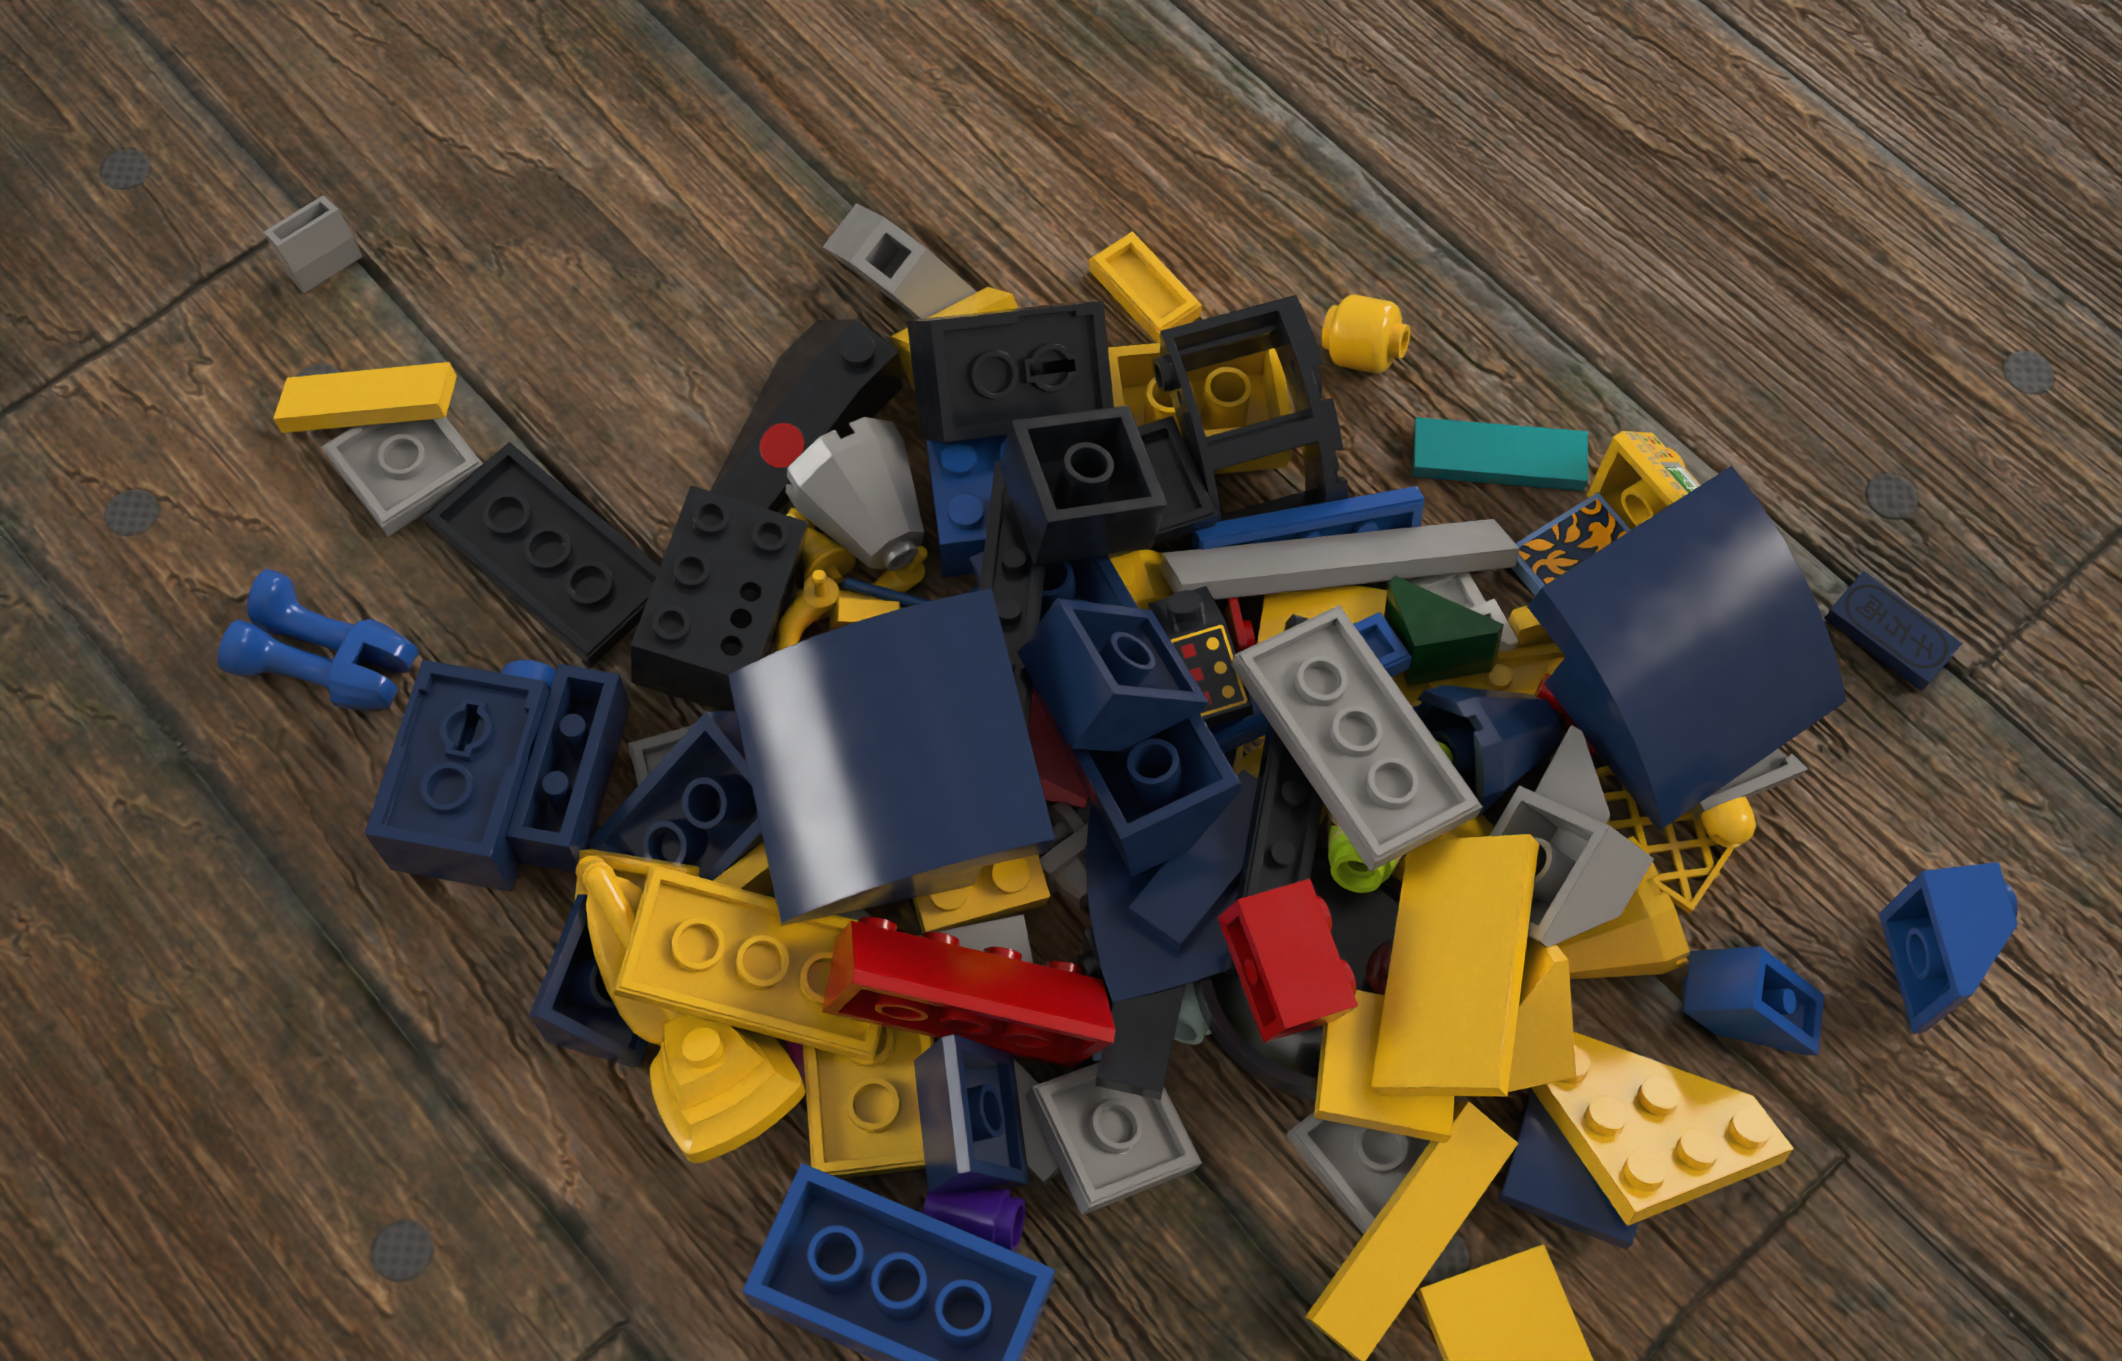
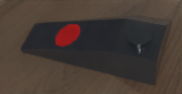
M856 319L817 320L779 356L710 491L778 512L790 500L786 494V484H791L787 478V468L820 436L836 430L841 439L854 434L855 432L849 423L863 417L873 418L902 389L899 350Z

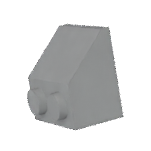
M1521 786L1517 788L1489 835L1531 834L1539 843L1528 937L1547 947L1621 916L1654 860L1653 857L1610 825Z

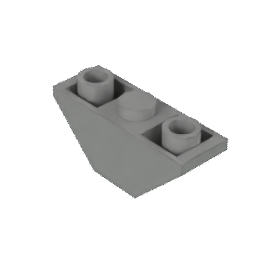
M857 203L823 246L828 253L916 319H925L977 292L926 247L884 216Z

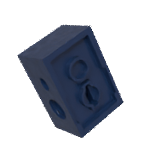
M422 660L364 833L390 870L512 892L521 861L506 835L550 694L545 681Z

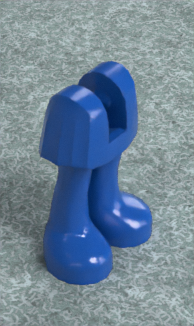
M265 569L254 580L249 591L247 611L251 623L238 619L230 624L219 645L218 665L222 671L239 677L271 673L313 682L329 689V701L334 706L356 710L382 711L389 710L398 693V688L383 675L360 666L363 660L391 671L407 673L418 656L419 650L398 632L377 620L367 619L352 624L312 612L298 603L294 583L288 576L272 569ZM268 633L288 636L335 650L337 653L334 659H329L282 643Z

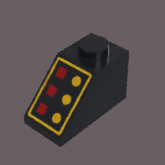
M1207 586L1194 590L1179 591L1168 598L1148 603L1149 610H1152L1209 701L1204 710L1200 712L1208 728L1254 715L1248 690L1231 667L1236 653L1225 619Z

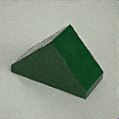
M1394 575L1388 586L1384 618L1412 657L1410 669L1403 672L1408 686L1492 671L1497 662L1504 624Z

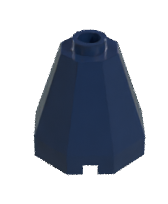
M1441 685L1424 690L1416 699L1421 701V704L1412 707L1434 739L1446 745L1452 752L1453 766L1483 806L1477 816L1482 815L1560 746L1561 724L1556 711L1546 699L1532 694Z

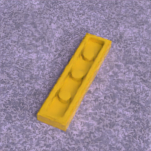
M1459 1101L1453 1112L1451 1138L1446 1143L1430 1141L1305 1318L1355 1360L1366 1361L1518 1143L1469 1101Z

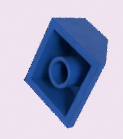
M1999 862L1924 870L1878 913L1913 1034L1925 1033L1974 994L2018 924L2016 920L2018 911L2016 895L2013 888L2008 883H2005Z

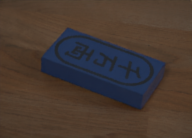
M1865 571L1859 575L1824 617L1826 621L1920 691L1927 687L1963 644Z

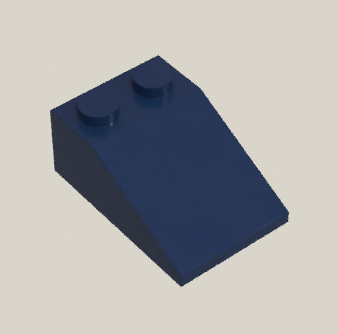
M735 710L705 712L588 841L594 850L700 867L699 877L713 881L761 844L763 839Z

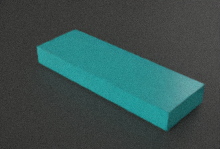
M1415 417L1412 428L1411 477L1584 491L1588 483V431Z

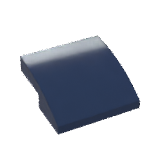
M1530 1087L1513 1138L1518 1145L1512 1152L1497 1200L1625 1250L1633 1244L1639 1222L1629 1226L1625 1224Z

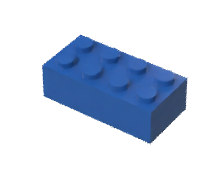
M801 1163L742 1293L752 1307L877 1361H1023L1053 1288L1055 1269Z

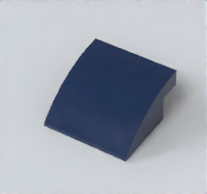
M1733 466L1725 469L1543 586L1527 607L1566 656L1544 684L1658 831L1671 824L1846 702L1835 651L1821 612L1806 579L1778 529Z
M992 588L945 597L857 621L779 650L728 675L781 926L974 886L983 866L1048 853L1055 837Z

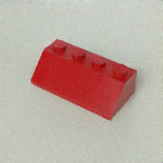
M862 917L858 919V922L851 920L836 936L822 1008L823 1013L938 1039L956 1034L1013 1054V1056L1067 1068L1075 1067L1114 1043L1115 1026L1104 982L1102 979L1083 975V969L1078 965L1068 962L1050 961L1043 966L1021 961V953L1004 947H986L983 951L959 946L960 940L957 937L946 933L925 932L920 937L898 932L895 923L877 917Z

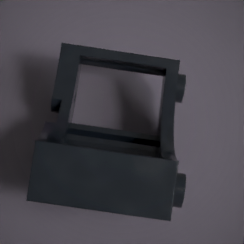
M1297 295L1160 331V357L1153 358L1155 380L1161 393L1169 392L1182 437L1217 512V522L1349 498L1347 479L1343 476L1339 478L1337 476L1339 463L1335 450L1342 449L1343 443L1334 400L1329 398L1321 401L1322 382L1319 370L1315 366L1322 364L1323 361ZM1275 348L1287 380L1295 413L1206 437L1186 372ZM1302 446L1305 467V491L1228 513H1220L1214 477L1215 470Z

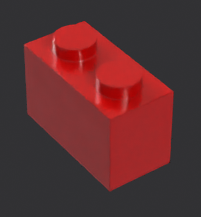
M1310 879L1238 899L1217 917L1263 1043L1334 1022L1358 1007L1355 998L1356 981L1353 971L1344 959H1340L1331 935L1332 918L1329 908L1320 896H1316Z

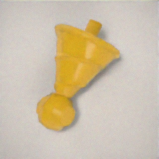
M791 508L786 514L787 516L808 522L802 556L804 562L803 581L805 582L815 570H823L828 578L833 579L837 584L843 581L842 575L852 569L856 562V557L826 534L815 530V524L799 513L796 508Z

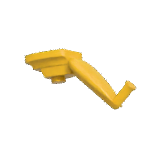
M597 855L583 857L576 865L575 874L588 891L586 912L594 957L606 990L629 1028L645 1041L661 1046L660 1051L650 1066L651 1088L658 1112L674 1142L690 1162L697 1164L733 1151L755 1139L783 1118L806 1094L804 1082L791 1058L774 1037L613 995L643 890L628 879L615 876L614 870L601 857Z

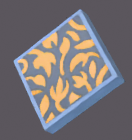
M1597 492L1515 543L1519 547L1516 566L1511 568L1536 596L1543 586L1631 531V529Z

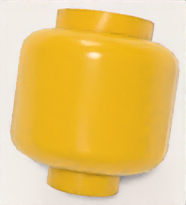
M1351 294L1344 298L1338 306L1332 305L1329 308L1322 328V346L1324 349L1329 350L1331 360L1340 367L1381 374L1391 366L1395 358L1402 359L1404 357L1410 340V326L1402 324L1400 308L1395 303Z

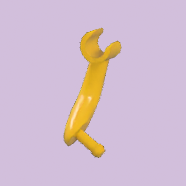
M815 570L812 573V579L806 583L798 597L781 617L776 629L774 653L799 643L803 631L825 614L838 600L839 587L833 579L827 577L823 570Z

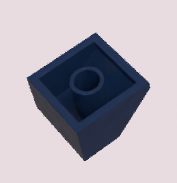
M1057 598L1017 652L1031 677L1034 688L1041 694L1056 720L1060 734L1073 749L1121 752L1202 712L1209 703L1152 610Z

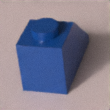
M1761 946L1690 951L1688 974L1682 983L1684 1013L1716 1035L1802 1055H1818L1824 1003L1823 993Z

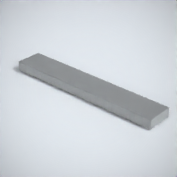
M1495 519L1224 546L1205 550L1195 549L1162 553L1161 572L1174 593L1207 586L1213 599L1219 600L1391 581L1394 575L1402 579L1511 568L1516 566L1519 547Z

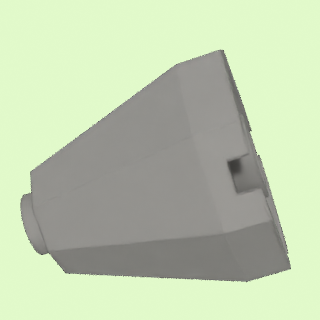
M863 417L849 423L855 432L854 434L841 439L836 430L820 436L787 468V478L791 484H786V494L799 513L869 568H887L889 571H895L911 563L919 553L917 547L922 545L924 529L902 436L892 421Z

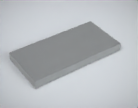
M1340 605L1234 655L1231 667L1370 871L1458 827L1479 814L1483 806Z

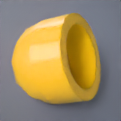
M1746 796L1719 804L1699 815L1706 833L1714 843L1723 848H1737L1751 839L1756 828L1754 813Z

